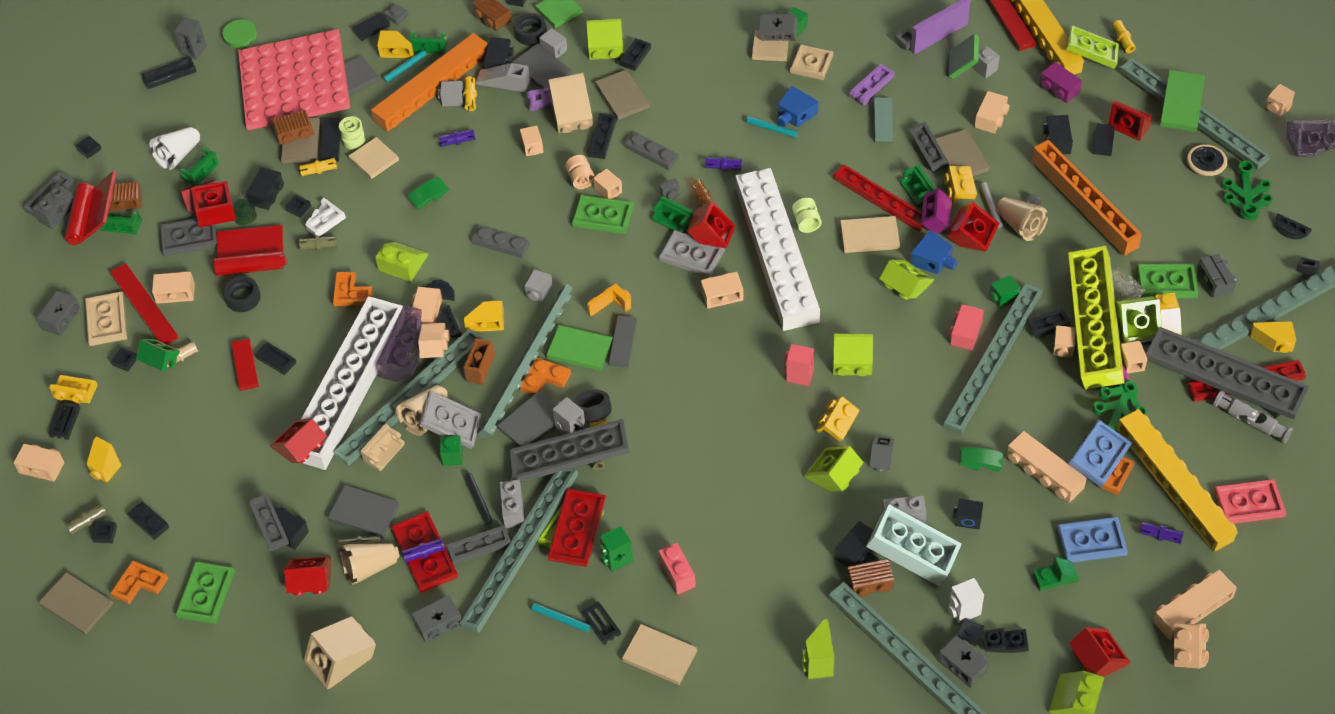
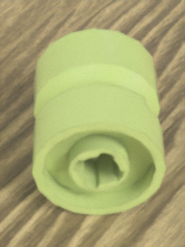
M352 116L341 120L339 129L343 145L349 150L361 148L366 141L361 120Z
M802 198L793 204L792 210L801 232H813L821 226L822 221L813 199Z

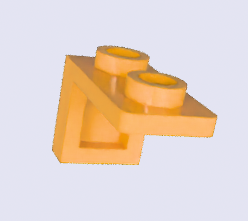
M615 283L587 303L588 314L593 316L612 301H615L626 312L631 308V295L627 290H623Z

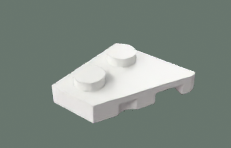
M325 198L321 200L322 205L320 208L314 210L312 217L305 224L306 229L315 237L321 236L346 218L344 212Z

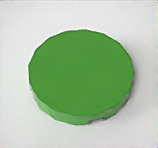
M244 19L228 23L222 32L225 43L233 48L246 47L250 45L252 40L254 42L257 37L255 25L251 21Z

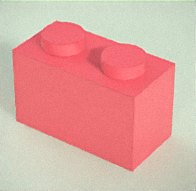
M961 305L960 311H956L953 322H956L955 326L951 325L948 337H951V345L973 351L983 322L984 310Z
M791 344L790 350L786 351L784 356V373L787 374L786 382L809 386L814 371V349Z
M678 543L659 550L660 564L676 594L678 595L696 587L695 574Z

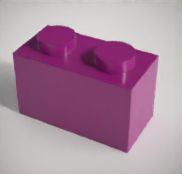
M1055 62L1041 73L1040 85L1058 99L1068 103L1080 93L1082 80Z
M939 188L924 195L922 224L936 234L950 229L952 199Z

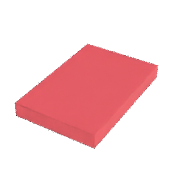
M1275 479L1217 486L1214 488L1219 507L1223 510L1225 517L1233 524L1281 518L1286 515Z

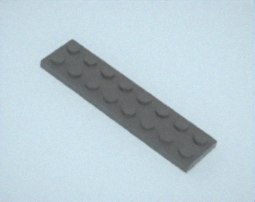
M1163 327L1159 328L1146 353L1148 361L1293 420L1309 388L1305 384Z

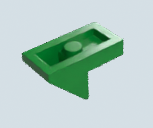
M1054 557L1053 565L1033 570V576L1040 591L1079 581L1073 563L1059 557Z

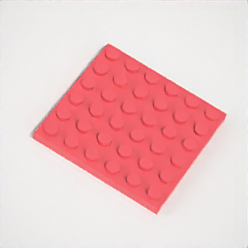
M339 29L238 50L245 120L248 130L273 125V119L303 110L307 111L308 117L351 108Z

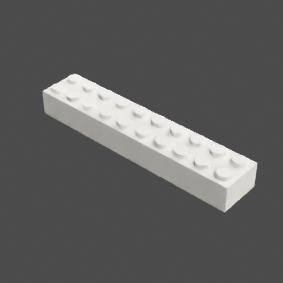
M771 168L736 175V191L782 330L785 331L820 323V308Z
M368 296L301 418H312L327 435L323 440V445L316 450L313 449L309 453L310 457L303 464L326 470L334 455V451L338 448L406 320L403 306Z

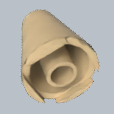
M1008 197L1000 199L996 205L997 213L1026 241L1033 240L1032 237L1035 235L1039 236L1048 221V217L1045 216L1047 210L1039 205Z
M435 385L401 402L396 407L397 418L400 423L404 422L407 425L405 428L407 431L417 436H421L428 431L419 426L427 394L431 390L448 398L447 390L444 387Z
M392 543L346 544L341 546L344 551H341L344 573H349L350 578L347 579L350 585L357 584L397 563L399 558L398 548L394 547Z

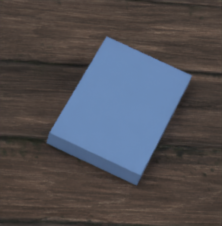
M1098 420L1068 464L1102 488L1132 442Z
M1118 517L1058 524L1057 526L1065 560L1072 563L1126 556L1128 553Z

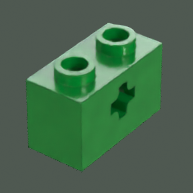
M622 526L600 536L601 544L599 549L602 553L600 559L604 566L610 568L611 572L633 562L631 540Z

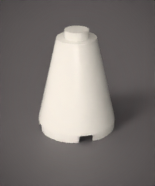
M188 127L154 137L149 143L150 148L153 147L154 150L152 156L162 168L168 167L171 170L199 143L200 134L196 129Z

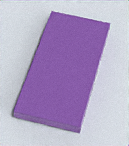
M959 0L913 26L911 52L915 55L968 25L971 0Z

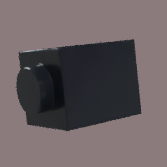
M959 499L958 506H954L952 518H956L955 526L980 530L983 502Z

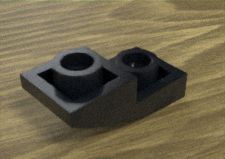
M1004 628L983 631L986 652L1016 653L1029 651L1026 629L1004 631Z

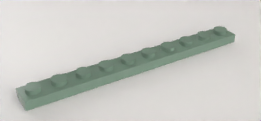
M1133 58L1121 66L1120 72L1164 103L1167 87L1166 81ZM1200 107L1199 129L1244 161L1252 162L1257 170L1269 161V154Z
M1335 264L1195 341L1217 350H1222L1249 335L1253 323L1272 322L1334 288Z
M1026 283L1024 284L945 420V428L962 435L1039 301L1043 290Z
M566 284L558 291L480 427L477 436L481 439H484L487 435L491 436L497 428L495 424L497 420L500 421L506 412L504 410L505 406L512 402L514 390L517 391L523 382L521 378L529 372L531 368L529 366L530 362L537 358L539 354L538 348L545 344L547 332L550 333L555 326V318L558 319L564 310L562 309L563 304L566 305L572 296L570 292L573 287L569 284Z
M468 329L444 351L443 357H437L334 451L335 456L347 466H350L362 455L361 450L385 423L392 427L399 421L396 415V407L401 402L438 385L469 357L468 354H470L469 351H471L475 339L484 340V338L472 329Z
M571 468L554 473L460 622L462 628L480 633L565 497L567 488L570 489L578 476L577 469Z
M843 582L829 594V599L952 714H986L846 583Z

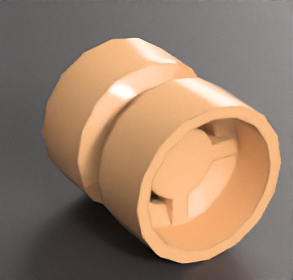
M576 155L566 161L565 168L575 188L585 189L594 183L593 178L595 176L585 156Z

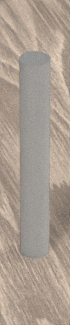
M983 182L980 184V188L991 216L1000 223L999 229L1003 224L997 213L987 183Z

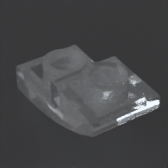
M1119 267L1112 270L1113 288L1125 300L1137 299L1146 292L1136 280Z

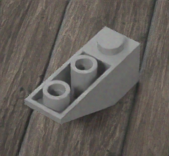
M509 63L480 70L475 84L525 93L530 82L529 67L527 65Z

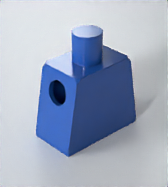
M791 86L778 104V124L785 126L789 122L799 127L818 114L819 101Z
M929 230L912 251L910 263L915 267L939 274L944 267L954 270L958 260L952 258L953 246Z

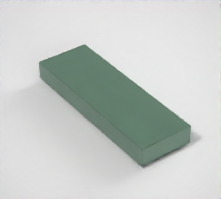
M874 97L875 142H893L892 97Z

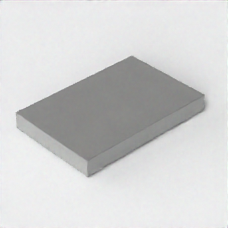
M674 230L659 256V261L711 277L725 249L699 244L690 235Z
M430 390L426 397L419 426L443 437L461 436L462 445L471 449L474 447L482 414Z

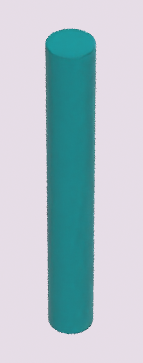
M424 50L420 51L385 75L383 80L386 83L427 56Z
M750 116L746 120L748 124L796 138L798 135V131Z
M534 603L531 609L534 612L586 633L589 632L591 627L589 624L537 603Z

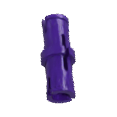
M473 129L462 132L454 131L453 134L439 136L441 147L452 144L460 145L461 142L476 140Z
M724 156L722 158L706 157L705 168L721 169L722 171L726 169L742 170V159H728Z
M1143 521L1140 534L1158 538V541L1167 540L1181 545L1184 532L1166 528V525L1158 526Z
M439 538L425 544L423 542L419 543V546L402 550L405 562L408 563L418 558H428V555L444 551L445 548L442 539Z

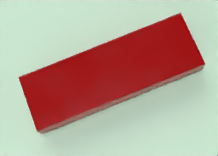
M250 338L231 342L240 391L259 387Z

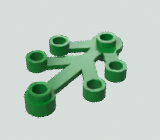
M1245 160L1241 161L1238 167V173L1242 176L1243 189L1237 186L1230 178H1226L1222 182L1224 190L1233 191L1244 199V203L1236 199L1235 195L1231 192L1224 194L1223 202L1227 205H1234L1240 210L1242 218L1251 221L1257 219L1259 210L1263 206L1271 205L1273 197L1270 194H1263L1261 199L1253 204L1252 200L1256 196L1270 190L1271 182L1269 180H1261L1260 184L1251 190L1250 175L1253 172L1254 165L1252 162Z
M1124 380V383L1119 384V387L1116 388L1102 387L1098 393L1102 400H1108L1110 397L1121 395L1120 399L1104 404L1098 401L1092 406V412L1096 415L1114 410L1108 426L1113 430L1116 429L1121 415L1125 417L1130 414L1127 406L1128 399L1134 411L1139 409L1143 414H1147L1146 408L1140 406L1136 397L1138 387L1131 380Z

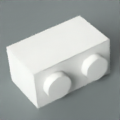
M975 578L953 586L948 606L951 617H955L958 624H960L965 618L972 619L981 615L984 593Z

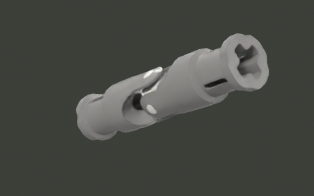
M1223 390L1219 392L1213 403V406L1228 411V414L1245 421L1259 431L1282 440L1283 444L1288 441L1293 432L1292 427L1287 428L1278 423L1277 419L1255 408H1251L1247 403L1238 398L1233 399L1226 395ZM1258 417H1262L1265 422L1257 423Z

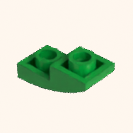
M438 176L422 184L407 196L416 208L421 210L432 199L437 201L450 189Z
M963 447L960 449L959 465L976 471L980 467L1000 472L1003 468V453L984 448Z

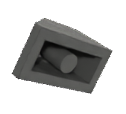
M874 437L869 466L874 468V471L885 472V470L890 469L894 438Z

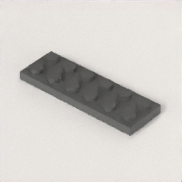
M624 420L612 421L510 449L513 480L523 482L630 453Z

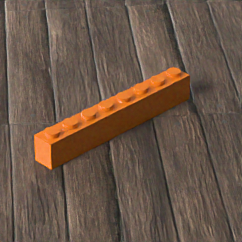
M471 34L371 109L373 121L387 132L396 127L405 118H408L413 112L438 94V89H441V82L456 81L484 60L488 43L476 34Z
M1049 140L1034 147L1032 162L1124 256L1139 248L1142 233Z

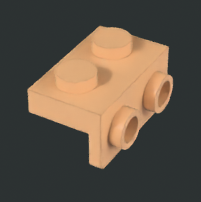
M1174 624V667L1200 669L1206 666L1209 660V653L1206 650L1209 631L1206 629V624Z

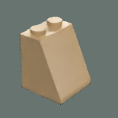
M580 73L549 79V94L558 133H569L572 130H585L592 127L593 119L584 74Z
M351 616L311 633L304 662L328 690L369 661L373 656L376 644L363 630L362 626Z

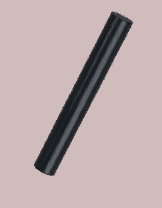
M467 473L464 476L485 523L490 524L493 522V519L472 473Z

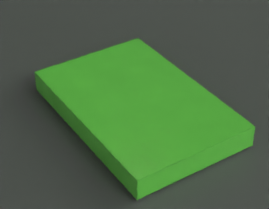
M580 195L572 226L626 234L634 202Z
M1137 264L1140 298L1155 297L1156 295L1175 293L1176 298H1198L1194 264Z
M559 325L548 350L547 359L602 371L613 343V337Z
M195 561L176 611V617L216 624L235 573L234 568Z

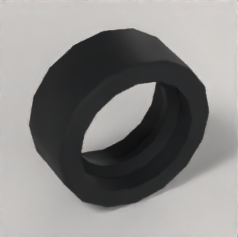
M528 13L518 17L514 23L517 41L524 45L539 44L540 37L547 32L545 19L535 13ZM526 26H537L540 28L534 33L521 31Z
M235 277L226 283L223 289V296L227 306L236 312L252 310L261 299L259 287L251 277ZM247 288L253 291L248 298L243 300L231 298L232 294L239 289Z
M602 390L583 392L573 401L584 411L585 423L601 421L608 417L612 410L609 395Z

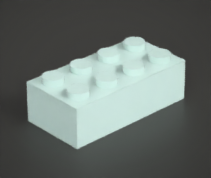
M888 505L880 515L866 547L940 586L949 575L961 543L899 509Z

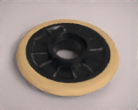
M1203 144L1195 146L1189 151L1187 163L1194 172L1200 175L1214 176L1224 171L1227 166V157L1221 149L1213 145ZM1209 158L1211 162H1204L1202 159Z

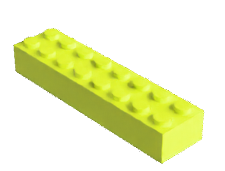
M1101 246L1069 252L1080 372L1085 390L1124 383L1111 262L1107 247Z

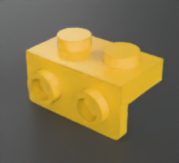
M949 166L947 173L944 174V184L947 185V196L952 199V205L956 204L957 199H975L977 192L971 167Z
M60 375L56 385L50 384L49 389L53 397L58 400L90 404L98 384L94 380Z
M842 396L836 400L832 399L826 407L828 410L818 420L819 426L816 429L819 433L825 430L839 442L844 439L860 411Z

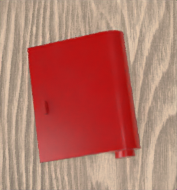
M114 170L95 187L87 183L76 185L65 233V240L70 245L81 244L106 223L117 173Z
M283 225L217 232V258L214 259L216 276L284 269V265H287L286 254H284Z

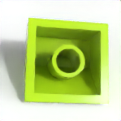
M621 19L587 21L589 60L622 58L624 52Z
M398 242L384 244L375 258L379 271L411 282L426 260L428 253Z
M889 260L879 278L884 282L885 287L891 290L895 289L899 292L898 295L906 300L917 298L934 281V278L906 260Z
M1145 297L1115 301L1117 322L1123 342L1155 338L1161 327L1159 299Z
M834 334L833 375H872L873 334Z
M851 446L828 447L822 451L804 476L806 479L830 492L844 491L849 486L850 480L858 474L859 468L864 462Z
M824 619L806 640V648L802 649L803 672H807L808 679L832 677L834 674V652L828 619Z
M1086 671L1060 674L1049 713L1094 714L1104 677Z

